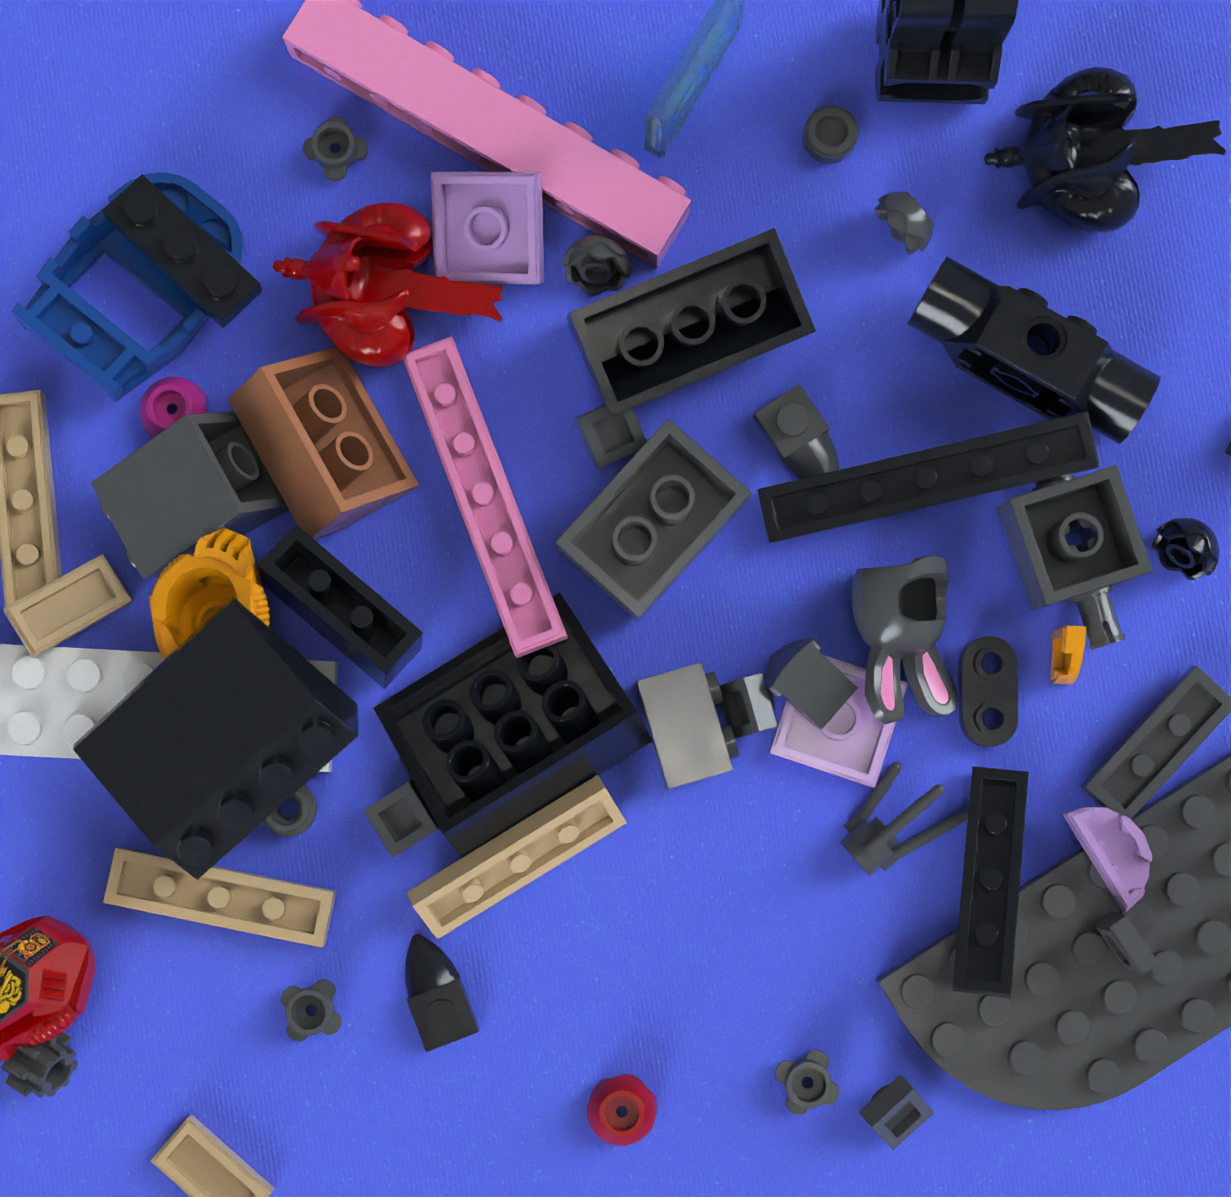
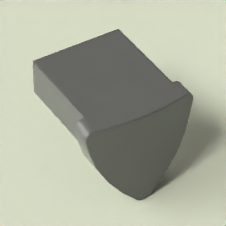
M815 639L798 640L772 654L766 668L765 682L768 690L776 697L782 695L814 726L823 729L858 687L819 652L822 646Z

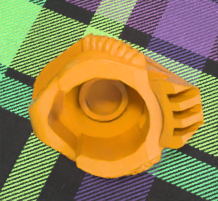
M224 527L201 537L196 543L194 553L181 554L168 563L157 578L152 594H149L154 636L164 659L174 652L232 597H235L267 626L270 624L268 601L257 569L250 539Z

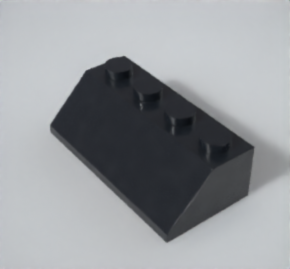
M775 228L568 313L566 317L585 365L611 417L816 332Z

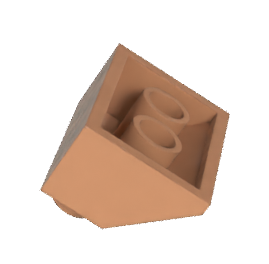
M336 347L260 367L227 399L297 525L313 539L344 529L419 486L350 361Z

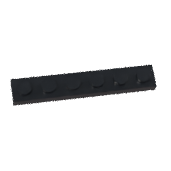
M1083 412L757 489L768 540L769 543H774L1099 468L1100 464L1088 412Z

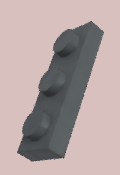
M1198 666L1190 667L1080 787L1102 808L1111 809L1132 819L1231 712V697Z

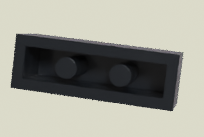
M295 525L258 563L262 584L384 689L421 650L423 632L298 525Z

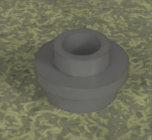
M305 785L290 797L296 800L299 805L297 816L293 819H287L281 814L280 807L277 808L263 821L270 831L280 836L289 837L303 833L312 825L317 813V803L313 793Z

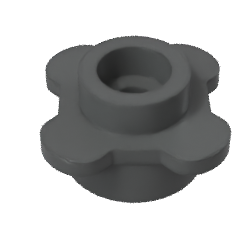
M331 117L326 120L325 124L317 128L313 137L306 139L303 151L309 160H316L324 168V174L329 180L340 181L345 178L348 167L356 160L366 158L368 145L363 138H356L343 118ZM335 144L341 147L338 153L331 152V147Z
M321 979L312 987L300 989L292 985L283 991L281 1003L286 1007V1018L288 1021L286 1031L291 1039L303 1041L308 1035H314L319 1032L332 1035L339 1030L342 1019L335 1012L333 997L336 994V988L332 982ZM308 1005L316 1007L315 1015L307 1014L306 1008Z
M811 1050L806 1058L795 1062L783 1060L778 1064L775 1075L777 1080L785 1086L788 1095L786 1106L793 1114L802 1115L807 1112L808 1108H815L823 1103L832 1104L837 1100L839 1087L835 1082L831 1081L827 1071L829 1059L824 1052ZM805 1077L812 1079L813 1083L810 1087L802 1085V1080Z

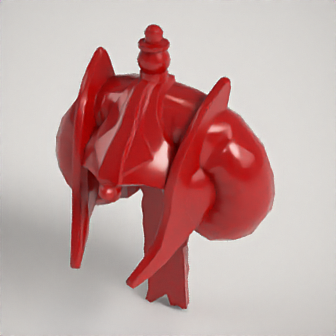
M383 202L367 205L350 214L340 223L318 221L314 224V228L325 235L326 238L319 250L311 255L308 261H304L301 258L290 259V257H285L283 261L276 260L273 263V269L276 272H282L283 277L287 278L289 276L294 280L304 279L310 282L313 306L300 311L295 317L296 322L319 324L322 331L340 353L357 363L371 367L388 368L403 361L410 353L415 336L414 326L404 309L406 307L432 312H447L453 315L473 314L486 316L499 322L503 320L493 304L502 301V286L449 281L446 276L436 277L416 273L411 270L427 260L433 245V233L427 218L415 208L402 203Z

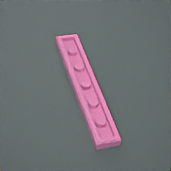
M451 336L411 351L403 360L515 657H521L568 639L453 337Z

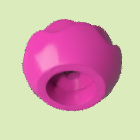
M181 377L162 378L149 386L143 394L139 408L141 422L147 433L154 438L185 415L207 413L206 396L199 386ZM172 405L177 406L175 414H169L168 412L169 407Z

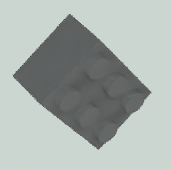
M668 418L555 542L556 548L636 622H639L743 508L752 493Z

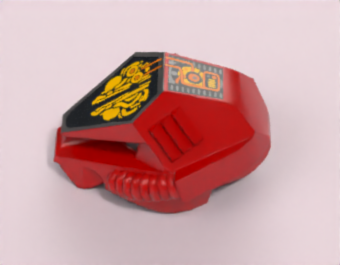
M46 915L28 919L0 933L1 1061L11 1058L20 1044L28 1047L31 1045L37 1046L40 1043L43 1044L46 1040L50 1041L53 1037L55 1038L67 1031L75 1023L80 1013L84 1015L95 976V953L89 940L67 923Z

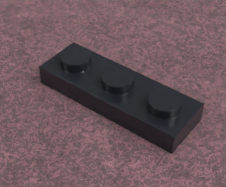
M143 174L102 210L105 219L222 328L231 322L262 292L261 283Z

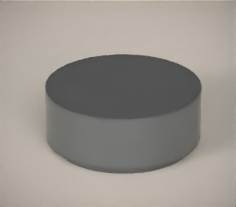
M832 105L821 107L814 111L806 122L803 132L805 149L811 157L819 162L828 164L840 162L847 158L855 147L858 138V125L852 114L842 107Z

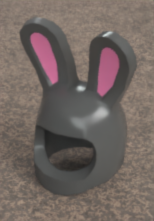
M942 556L918 557L905 565L860 568L856 570L852 580L851 597L856 626L863 640L871 647L866 666L864 694L872 713L884 724L899 721L904 714L900 682L901 659L909 685L922 710L935 717H944L953 712L957 707L958 697L956 689L940 659L935 645L942 636L946 620V590L949 573L948 563Z

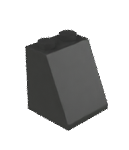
M235 412L185 415L91 482L100 499L103 513L113 523L126 547L128 560L139 571L142 579L158 577L164 567L172 562L173 559L181 554L194 553L197 541L205 535L218 531L223 527L245 535L289 511Z

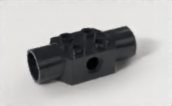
M946 256L907 324L940 342L957 368L1045 418L1053 420L1088 412L1091 429L1118 444L1122 443L1134 429L1150 404L1161 377L1111 349L1109 342L1097 336V329L1086 320L1072 315L1065 318L1047 308V300L1038 293L1026 288H1019L1017 291L1010 286H999ZM1029 346L1033 348L1037 354L1030 350Z

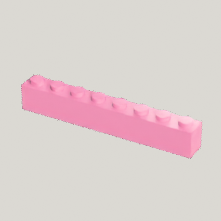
M359 0L304 1L282 36L292 58L488 172H542L543 204L595 234L613 238L627 253L655 269L658 268L690 213L691 199L685 197L686 191L682 186L665 176H659L656 180L640 171L639 163L627 153L618 149H612L609 153L592 143L593 137L582 127L572 122H566L564 126L547 117L545 108L532 98L525 95H519L517 99L499 89L500 83L487 72L479 68H473L471 72L453 62L454 57L442 46L432 41H427L425 45L407 36L408 30L394 18L381 14L378 19L361 9L363 6Z

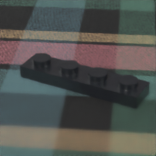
M972 766L953 978L954 992L1004 998L1011 997L1029 772Z

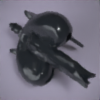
M1093 67L1066 77L1043 100L1032 101L1019 106L1014 112L1015 115L1031 120L1026 136L1021 140L1019 146H1005L1000 150L995 148L994 153H987L984 156V161L987 165L995 164L997 169L1001 166L1011 168L1015 165L1026 167L1032 188L1026 191L1018 200L1016 205L1018 209L1042 204L1046 210L1071 227L1088 232L1105 233L1121 228L1134 218L1138 210L1140 200L1137 182L1126 169L1128 165L1138 166L1144 163L1189 159L1193 155L1219 154L1225 156L1226 150L1214 140L1222 134L1219 128V120L1173 126L1166 129L1159 125L1148 129H1123L1133 118L1137 105L1134 84L1128 75L1112 68Z

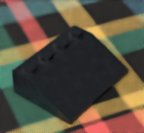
M560 592L553 596V600L568 639L516 658L503 627L373 708L442 834L462 858L653 742L635 707Z
M232 597L74 744L73 750L153 846L198 880L359 736L358 704L235 597Z

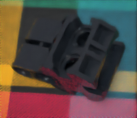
M879 0L876 23V44H879V62L875 70L877 101L985 105L989 98V89H994L998 82L1002 44L1015 21L1018 0Z

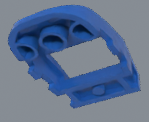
M164 172L144 175L239 264L241 263L243 250L242 234L235 218L224 206L195 183L182 176ZM136 179L130 180L108 197L109 202L111 203ZM100 210L89 220L83 216L68 231L70 239L55 259L50 257L38 273L37 277L42 284L25 308L17 303L12 313L23 328L29 329L108 393L112 400L117 402L181 355L210 316L105 219L102 210ZM104 253L184 317L149 352L70 289Z

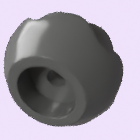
M891 192L881 196L878 199L879 204L874 208L877 217L887 222L893 238L905 243L906 251L910 255L918 249L922 252L932 238L934 224L930 217L908 192Z
M601 234L587 235L574 242L565 253L562 266L566 267L568 282L580 286L583 291L591 295L600 294L605 290L618 291L622 287L625 277L628 278L631 274V263L625 249L613 238Z

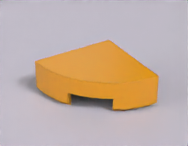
M1066 625L1054 629L1052 632L1050 671L1052 684L1072 685L1076 681L1084 655L1086 626Z

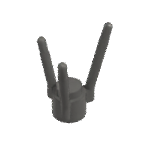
M893 762L858 813L843 825L850 834L840 843L869 875L879 866L886 871L898 859L968 820L969 807L894 847L899 842L895 835L926 810L930 804L944 793L945 789L941 784L935 785L887 826L877 817L868 824L867 820L902 769L899 762Z

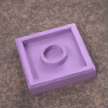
M436 171L431 173L434 276H446L449 281L479 284L540 285L544 283L542 172Z
M825 656L858 689L823 729L814 726L793 705L785 700L769 754L875 788L896 722L884 724L872 713L864 694L865 668ZM900 680L904 699L908 683Z

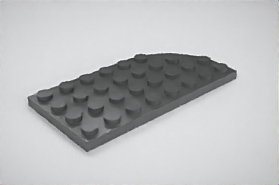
M1231 753L1152 802L1131 819L1146 837L1152 853V862H1150L1149 878L1144 887L1145 893L1127 912L1120 909L1083 847L1019 888L1010 998L953 991L958 927L876 979L908 1032L938 1066L970 1089L991 1099L1013 1106L1038 1110L1082 1108L1105 1102L1130 1091L1231 1026ZM1110 912L1126 915L1160 964L1144 975L1125 969L1096 928L1098 926L1096 922Z

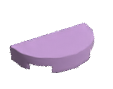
M1080 807L1063 813L1062 815L1120 909L1127 912L1143 897L1145 893L1144 887L1149 878L1152 853L1144 833L1129 817L1108 808Z

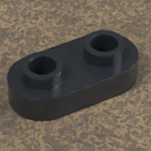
M985 636L968 643L959 657V723L963 734L968 740L979 746L991 747L1007 742L1017 729L1018 676L1017 658L1012 647L998 637ZM986 653L994 655L998 660L999 666L994 674L986 673L981 667V659ZM988 708L994 709L1000 719L998 726L992 730L986 728L982 722V714Z

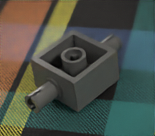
M1114 465L1076 478L1074 475H1066L1035 482L1036 487L1032 489V492L1011 498L997 507L1032 611L1069 599L1071 604L1076 603L1083 624L1086 626L1091 650L1126 639L1121 631L1108 592L1113 591L1112 585L1152 572L1153 569L1117 466ZM1068 533H1079L1082 543L1077 546L1068 545L1065 535Z

